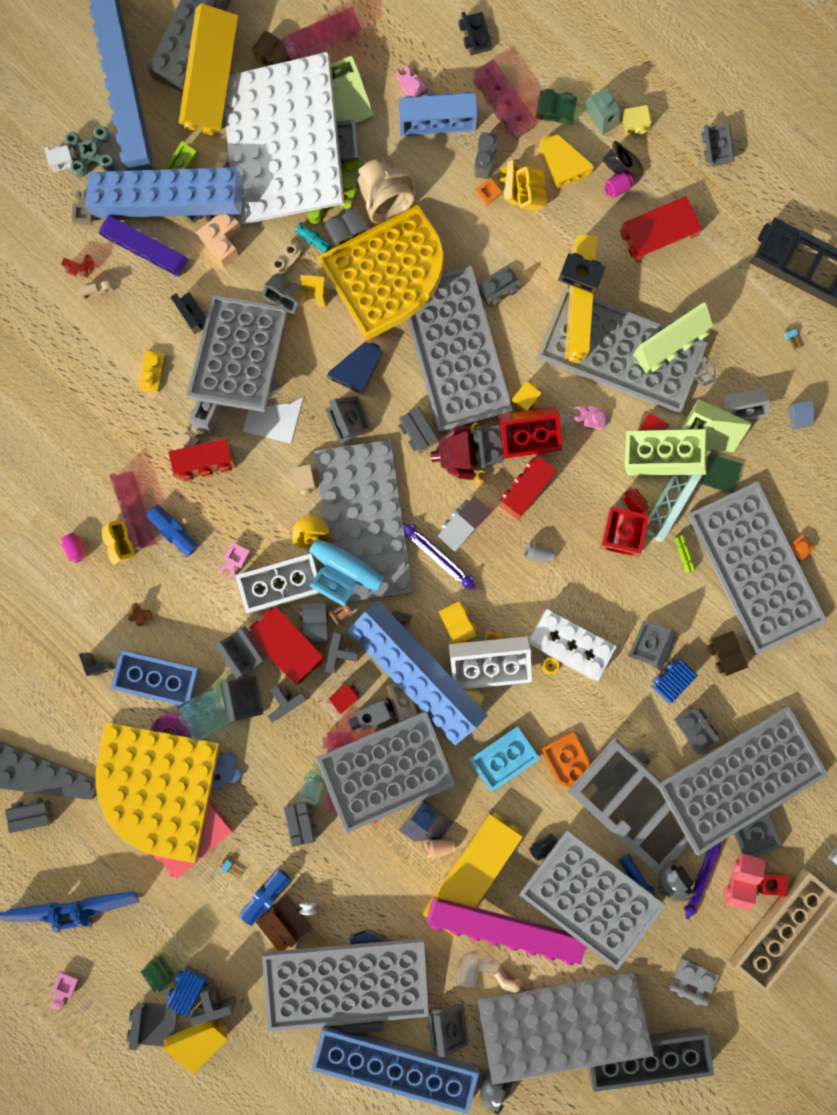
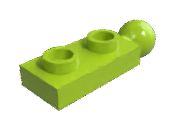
M181 141L164 170L190 169L199 152Z

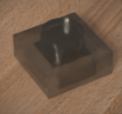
M393 610L392 615L403 626L406 623L410 624L412 615Z

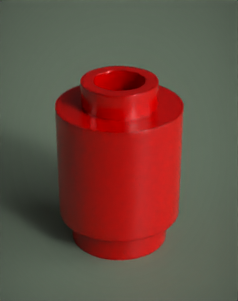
M629 488L622 494L624 497L622 502L630 511L644 513L650 508L647 504L648 501L637 488L634 490Z

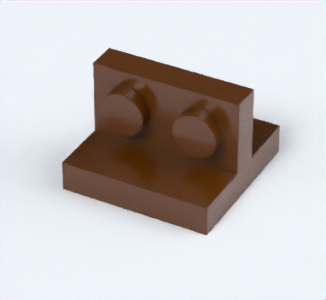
M288 896L256 921V924L277 951H284L288 947L291 948L298 942L301 936L312 928L305 917L299 914L298 908Z

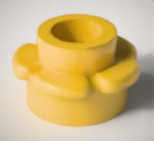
M547 656L546 659L541 661L542 671L547 675H554L559 671L560 662Z

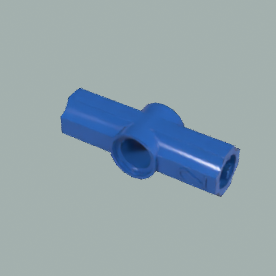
M157 504L148 511L146 517L186 557H189L197 550L199 545L185 532L184 527L174 518L172 519L161 506Z
M278 868L269 880L252 896L253 899L239 914L246 924L252 926L262 913L270 908L278 898V894L291 880L288 874Z

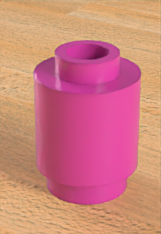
M622 172L606 180L604 185L605 193L615 198L629 191L634 185L633 178L630 173Z
M70 533L61 538V545L69 561L77 563L86 558L87 551L76 533Z

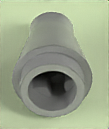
M536 542L527 544L525 558H529V561L552 562L554 560V550H550Z

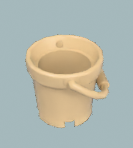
M382 158L383 162L381 163L377 159L366 163L358 170L360 176L357 178L355 175V182L366 202L369 218L376 224H381L409 209L415 199V181L412 175L401 169L393 170L385 158ZM406 176L410 181V187L403 184L399 177Z

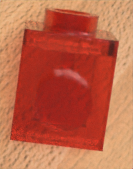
M86 254L82 264L63 258L61 265L67 274L74 277L80 275L87 278L94 269V260L90 255Z

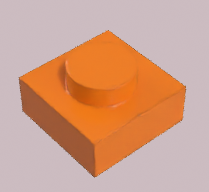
M491 178L475 189V192L486 206L502 195V191Z
M802 534L789 544L798 562L802 561L815 549Z

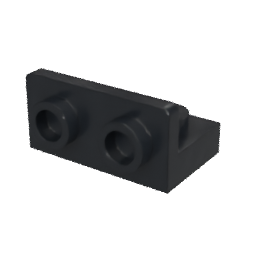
M465 11L461 12V19L458 20L459 29L461 32H464L463 42L465 49H469L470 56L492 50V43L483 12L467 16Z
M177 293L172 295L170 298L193 333L197 334L203 330L206 316L191 293L181 298Z

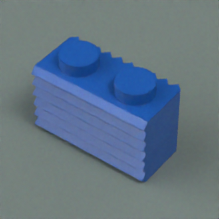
M681 659L671 660L666 666L668 670L663 675L661 673L658 674L652 681L654 683L652 689L669 704H672L698 676Z
M189 966L184 971L180 969L175 979L178 983L175 989H170L166 997L169 1000L166 1007L188 1017L208 976Z

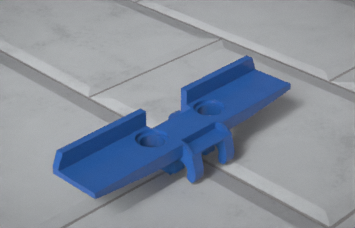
M135 891L90 897L85 898V900L65 904L50 903L9 909L5 912H0V919L4 922L51 923L52 931L55 933L61 932L62 929L84 926L92 928V916L138 903L139 897ZM70 915L71 920L62 921L64 916Z

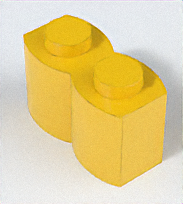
M523 167L517 170L515 182L518 188L517 200L519 207L532 211L545 208L547 205V195L544 190L545 177L543 171L531 167Z
M121 519L106 524L102 528V538L108 546L107 553L112 564L123 563L134 557V547L128 539V528L125 522Z
M458 601L438 611L453 644L464 643L476 637L477 627L473 621L469 622L466 616L469 612L464 603L460 604Z

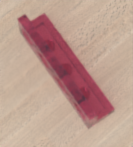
M129 471L121 475L110 474L109 476L133 548L142 550L156 545L157 543L149 519L146 517L147 513L133 472Z

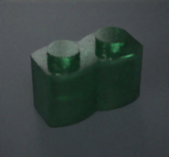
M552 89L540 90L535 118L571 125L574 120L578 97L573 96L569 92L558 94Z
M162 954L148 962L140 971L153 992L158 990L160 993L173 981L174 972Z

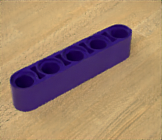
M111 216L106 217L98 231L107 240L177 277L181 276L189 262V259L179 252Z

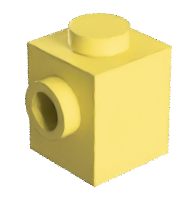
M647 105L624 110L622 120L625 134L635 133L636 135H641L648 131L653 122L651 111H648Z

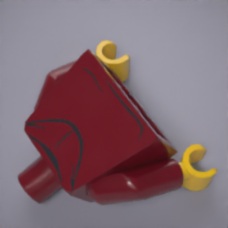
M476 422L471 427L461 426L453 428L444 436V439L439 441V450L431 451V461L433 463L440 462L441 468L447 469L448 474L458 479H475L477 482H484L485 480H480L478 475L479 473L485 474L486 472L483 470L474 472L477 470L473 433L476 432L474 427L480 426V424Z

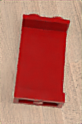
M684 196L624 222L620 233L622 239L627 241L629 245L628 251L630 256L635 258L637 263L643 256L689 236L691 239L699 236L702 228L687 196Z
M271 607L264 613L265 617L260 622L256 621L249 627V632L258 646L294 685L298 686L326 658L318 652L278 607Z

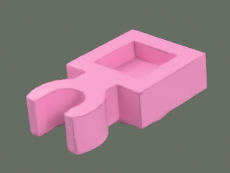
M404 66L405 75H400L398 71L396 72L397 80L404 82L401 84V89L407 96L420 97L427 92V87L417 74L411 77L410 69L407 66Z
M592 406L574 408V410L580 412V417H573L574 421L585 420L584 426L599 430L604 429L607 410Z
M232 542L223 558L228 563L221 567L220 573L224 574L226 569H230L231 574L229 578L233 579L236 574V566L239 568L243 567L250 551Z

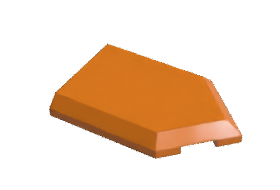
M571 731L539 748L556 782L563 786L571 787L591 765L575 731Z

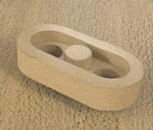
M292 241L285 243L271 259L269 267L273 275H286L299 260L301 249L297 243ZM293 248L294 252L288 253V250ZM282 263V266L277 268L276 264Z

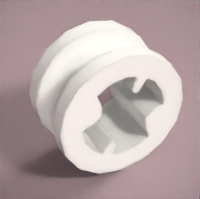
M316 902L299 903L301 907L299 914H317V910H315V907H317Z

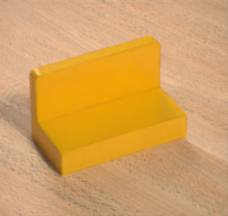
M301 275L303 287L306 290L315 291L317 305L325 307L327 294L325 277Z

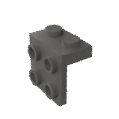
M138 1002L130 1010L129 1022H132L131 1030H128L126 1042H129V1050H137L140 1045L164 1047V1039L175 1034L177 1012L167 1008V1005Z

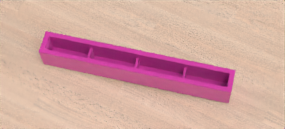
M435 896L432 898L426 918L430 927L437 931L445 929L456 936H461V934L468 935L470 939L480 941V939L488 940L487 942L491 945L499 946V944H503L508 949L514 951L522 949L527 954L533 956L541 954L546 959L553 961L555 958L561 959L563 963L568 965H574V963L581 965L586 949L585 945L567 931Z

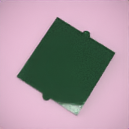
M709 454L706 475H703L701 485L730 494L734 493L736 483L740 480L739 473L742 463Z

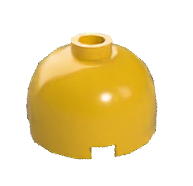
M314 514L305 515L293 526L292 542L293 545L297 544V548L309 550L316 539L328 543L331 542L329 525L324 519Z

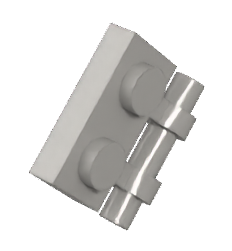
M681 957L673 975L680 982L678 985L671 983L669 990L678 997H686L692 1000V1003L696 1005L707 1006L709 999L703 997V993L706 991L712 994L719 975ZM687 984L697 987L695 992L687 990Z

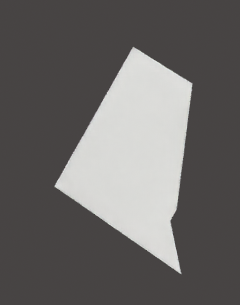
M303 397L291 404L285 403L268 406L265 408V412L248 410L243 432L291 444Z

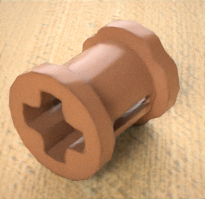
M347 604L345 606L339 605L334 610L328 611L337 626L341 620L349 615H353Z

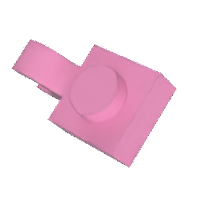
M63 971L59 972L51 991L57 994L51 1008L59 1010L64 1004L65 997L72 998L80 978Z

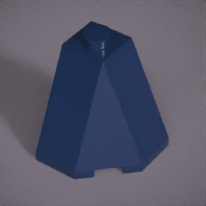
M421 800L399 831L414 842L438 839L445 835L454 821L426 800Z

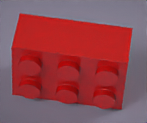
M556 406L498 414L502 453L505 459L562 451L560 413Z
M226 438L168 451L173 475L180 480L183 479V482L192 481L195 476L200 475L202 477H209L213 475V472L217 471L227 473L236 467L232 445Z
M540 456L536 460L532 458L524 468L525 474L522 475L520 473L512 483L514 488L512 490L507 489L500 499L502 502L500 507L517 521L557 471Z

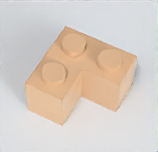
M232 214L217 215L197 231L200 240L224 268L239 256L236 248L229 241L241 231L239 222Z

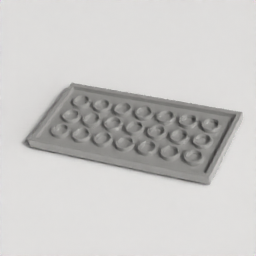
M472 266L443 273L440 283L430 300L416 314L407 319L438 433L498 417V414L513 412Z
M565 287L537 359L680 414L708 343L697 339L688 350L684 351L682 349L677 352L678 356L670 362L668 360L662 362L663 366L657 371L652 372L650 370L645 373L633 354L639 345L666 328V326L593 298L589 353L584 361L580 363L569 362L568 359H564L569 288Z
M391 440L314 451L323 516L331 531L330 544L336 545L363 560L385 578L378 591L355 583L354 592L347 602L413 593Z
M758 481L687 515L755 655L827 622Z
M785 706L656 785L695 854L700 855L828 776V773L790 707Z
M424 938L262 953L268 1032L429 1017Z
M634 972L478 1000L492 1085L654 1055Z

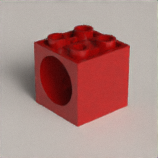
M610 507L600 549L638 558L642 552L650 515Z

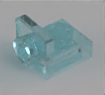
M316 773L306 774L298 800L317 805L325 782L324 779H321V775Z

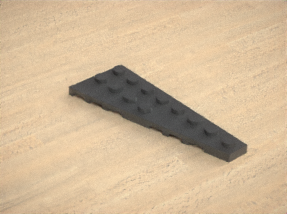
M0 741V789L88 800L94 799L96 794L95 778Z

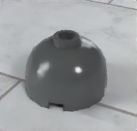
M672 860L659 873V891L664 897L668 896L673 901H686L695 896L697 891L692 890L691 887L694 883L682 865L677 867L675 865L677 861Z
M490 1073L486 1078L482 1077L478 1089L481 1090L480 1099L484 1107L492 1113L499 1115L504 1107L501 1103H504L505 1099L508 1098L513 1081L492 1085Z

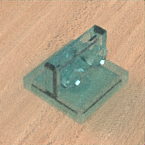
M212 687L177 707L180 713L178 718L181 724L187 727L194 742L200 741L230 723Z

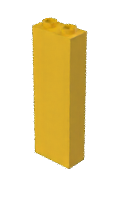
M202 3L195 11L179 124L184 125V128L189 130L200 129L203 130L202 133L214 135L221 131L238 15Z
M578 234L572 247V253H578L589 261L596 260L597 236ZM578 269L580 275H587L584 269ZM571 285L569 288L564 359H568L572 363H580L584 361L589 353L593 294Z
M488 812L433 896L476 907L522 839V835L519 833L521 830L512 823L510 826L503 822L504 818L496 812L493 815ZM433 896L422 911L426 918Z

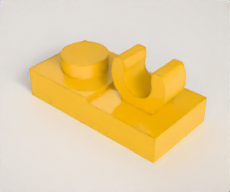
M514 161L507 162V167L500 169L503 174L507 173L505 178H500V181L505 184V200L512 205H518V188L515 182V174L521 167Z
M145 350L139 389L159 392L166 356L164 353Z

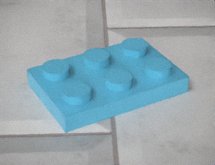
M516 726L469 760L492 793L540 758L519 727Z

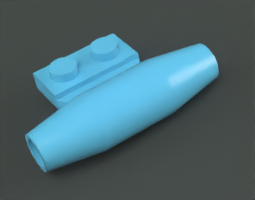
M316 539L309 550L314 557L325 565V567L319 570L310 587L342 606H345L354 592L355 583L378 591L385 579L369 564L336 545Z

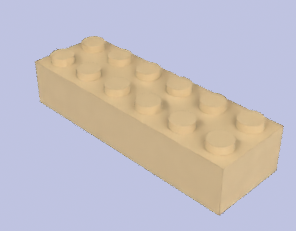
M802 869L787 887V896H780L729 962L767 993L836 906L837 895L810 872Z

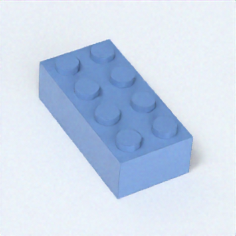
M462 92L455 95L443 93L440 96L425 94L421 97L404 96L398 98L400 136L472 132L476 129L477 107L475 93Z
M120 650L111 689L179 706L192 707L201 668L127 650Z

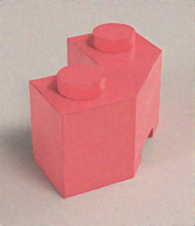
M741 854L737 860H734L728 885L724 889L725 905L749 911L756 904L757 885L764 879V859Z

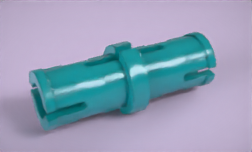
M302 222L294 230L295 233L307 240L310 246H315L323 253L327 252L326 250L329 251L332 246L331 243L319 236L317 231H312Z

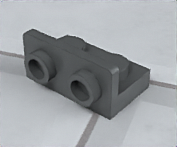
M510 266L477 286L485 302L490 306L492 304L498 305L504 300L503 297L508 294L511 296L516 294L520 290L522 281L517 279Z
M499 424L476 426V432L473 433L474 444H478V451L475 452L476 463H480L481 468H486L485 465L504 463Z
M692 707L673 721L695 752L699 753L711 743L719 741L717 737L718 732L713 725H708L705 720L707 716L701 709Z

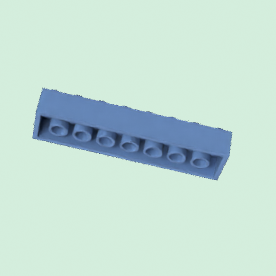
M237 167L89 172L85 208L94 218H106L107 216L151 217L241 214L243 177Z
M379 600L366 610L347 630L423 712L427 711L430 720L454 745H457L474 731L488 716Z
M324 1026L322 1028L311 1069L312 1071L466 1114L469 1113L479 1075L478 1066L447 1057H438L436 1054L361 1033L344 1034L342 1028L335 1026Z

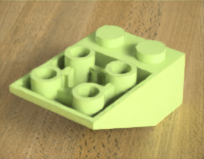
M349 56L332 63L336 122L355 120V123H359L374 117L353 57Z
M698 399L682 425L681 430L706 429L707 449L734 452L752 423Z

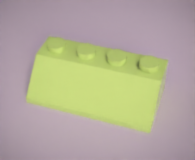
M703 302L639 345L633 355L645 373L650 370L652 372L657 371L663 366L662 362L665 360L670 362L678 356L677 352L682 349L684 351L688 350L694 345L693 342L699 338L701 341L710 335L709 331L713 327V323L706 303Z
M706 429L626 431L625 470L628 476L706 475Z

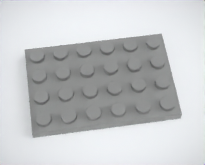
M212 295L186 395L187 399L265 412L288 312L276 305Z
M427 711L315 757L346 834L455 786Z
M569 830L564 832L519 893L526 901L616 970L620 968L666 906L665 903Z

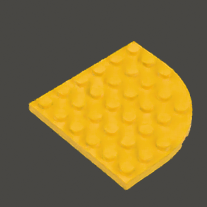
M418 204L317 257L367 341L409 319L426 305L440 283L444 268V255L439 236Z
M105 722L96 767V791L102 812L113 830L128 844L145 853L197 863L221 743Z

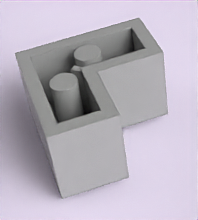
M475 496L470 501L466 499L450 515L452 520H446L440 527L442 532L438 537L455 552L492 511Z

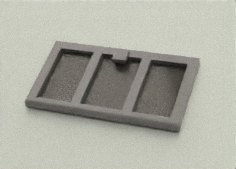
M614 738L567 792L659 875L661 869L667 863L676 860L690 843L656 785L661 780L621 742Z

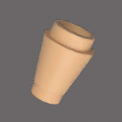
M430 839L429 842H425L427 858L432 857V859L455 852L454 841Z

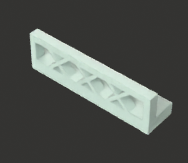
M672 475L649 514L648 524L651 521L657 520L659 529L656 534L647 529V535L659 542L665 539L702 475H689L690 477L687 482L682 484L678 482V475ZM677 488V499L669 501L667 492L669 489ZM667 504L668 514L660 517L658 512L659 506Z

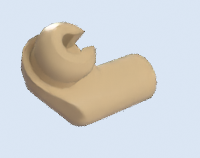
M502 969L494 973L503 990L516 993L522 988V981L520 979H507Z

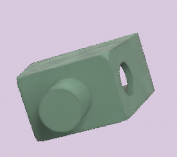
M607 88L590 96L585 102V109L602 135L619 125L620 108Z

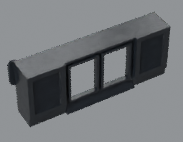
M775 217L770 223H766L757 238L760 243L749 263L837 308V275L829 289L811 280L823 255L837 261V248ZM799 242L818 251L805 277L787 268Z

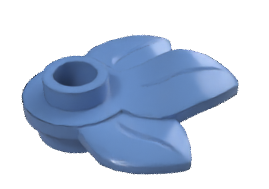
M233 752L225 753L217 759L214 777L220 775L221 780L217 782L213 779V788L219 789L224 787L226 783L232 784L240 779L243 772L234 768L236 759Z

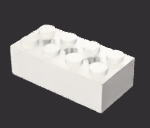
M312 554L235 575L246 614H252L320 594V592L310 587L318 573ZM297 574H300V576L304 577V579H302L301 583L299 584L297 581L294 582V579L297 578ZM279 579H281L282 582H285V584L282 585V589L275 586V584H278ZM259 585L266 588L262 595L259 592L257 593Z
M548 609L544 610L528 640L529 646L594 681H599L617 647ZM554 631H556L558 639H554V641H552V636L549 634L550 632L553 633ZM573 640L575 649L573 648L570 651L568 649L569 645H567V642H572ZM591 650V654L593 656L592 658H588L587 660V655L584 653L585 651Z
M527 636L449 644L451 677L462 689L532 682L531 649Z

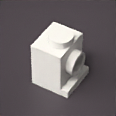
M58 145L51 150L49 147H44L48 164L54 173L69 169L71 163L77 159L74 148H69L68 145Z

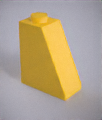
M558 134L554 136L548 135L540 141L538 149L556 189L591 175L594 168L593 165Z
M216 1020L189 1027L164 1039V1050L193 1075L228 1040L227 1028L221 1021L217 1022Z

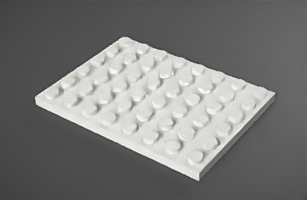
M326 52L229 75L224 110L230 168L237 167L243 177L241 214H234V218L239 222V225L343 205L344 194L329 53Z

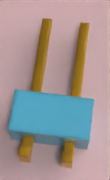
M792 326L790 328L791 331L789 332L787 331L788 329H785L786 333L784 334L786 340L789 339L795 351L796 349L791 340L792 337H795V340L799 348H801V346L796 337L798 335V332L796 329L793 330Z
M223 859L225 864L223 866L219 865L221 871L224 873L229 872L239 879L238 876L229 871V868L232 867L241 874L243 872L232 865L233 862L229 859L227 861Z

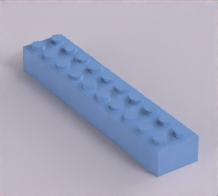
M89 0L92 5L89 6L92 19L95 20L93 29L96 37L98 36L99 39L97 48L103 58L100 61L101 67L107 77L104 79L107 91L110 92L108 101L110 108L114 111L112 120L118 130L116 139L122 149L119 152L121 161L124 163L127 171L155 170L119 0Z

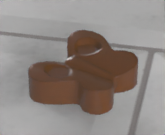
M133 603L131 605V613L127 615L129 621H135L137 626H142L144 621L152 617V612L150 610H141L138 603Z

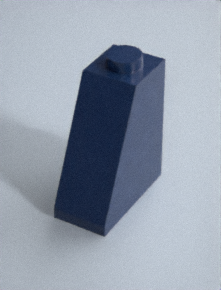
M364 342L328 372V379L363 395L383 355L380 346L373 342H370V344Z

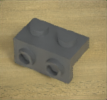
M729 122L714 127H709L708 124L704 125L702 140L704 144L706 143L707 148L704 151L706 162H709L712 167L735 162Z

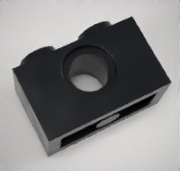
M568 253L558 281L595 294L606 267L602 266L599 261L584 259L578 253ZM578 269H584L587 275H580Z

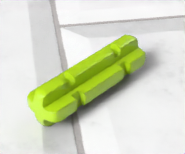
M685 536L675 537L674 541L678 545L677 550L682 563L684 562L685 572L689 573L696 570L694 562L692 563L693 558L690 549L685 543L687 542Z

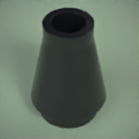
M550 833L546 837L532 843L528 850L539 862L541 859L544 860L558 840Z

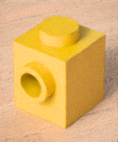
M526 381L512 398L511 404L520 411L529 410L531 407L535 409L541 401L539 399L541 395L540 388L531 382L529 384Z

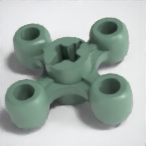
M96 127L92 140L82 141L74 132H69L65 135L66 145L69 148L73 147L74 150H79L81 153L80 158L73 161L70 165L71 172L76 177L81 178L86 175L89 163L94 164L98 162L105 171L115 169V159L109 154H102L100 152L101 145L107 143L110 139V133L106 127Z

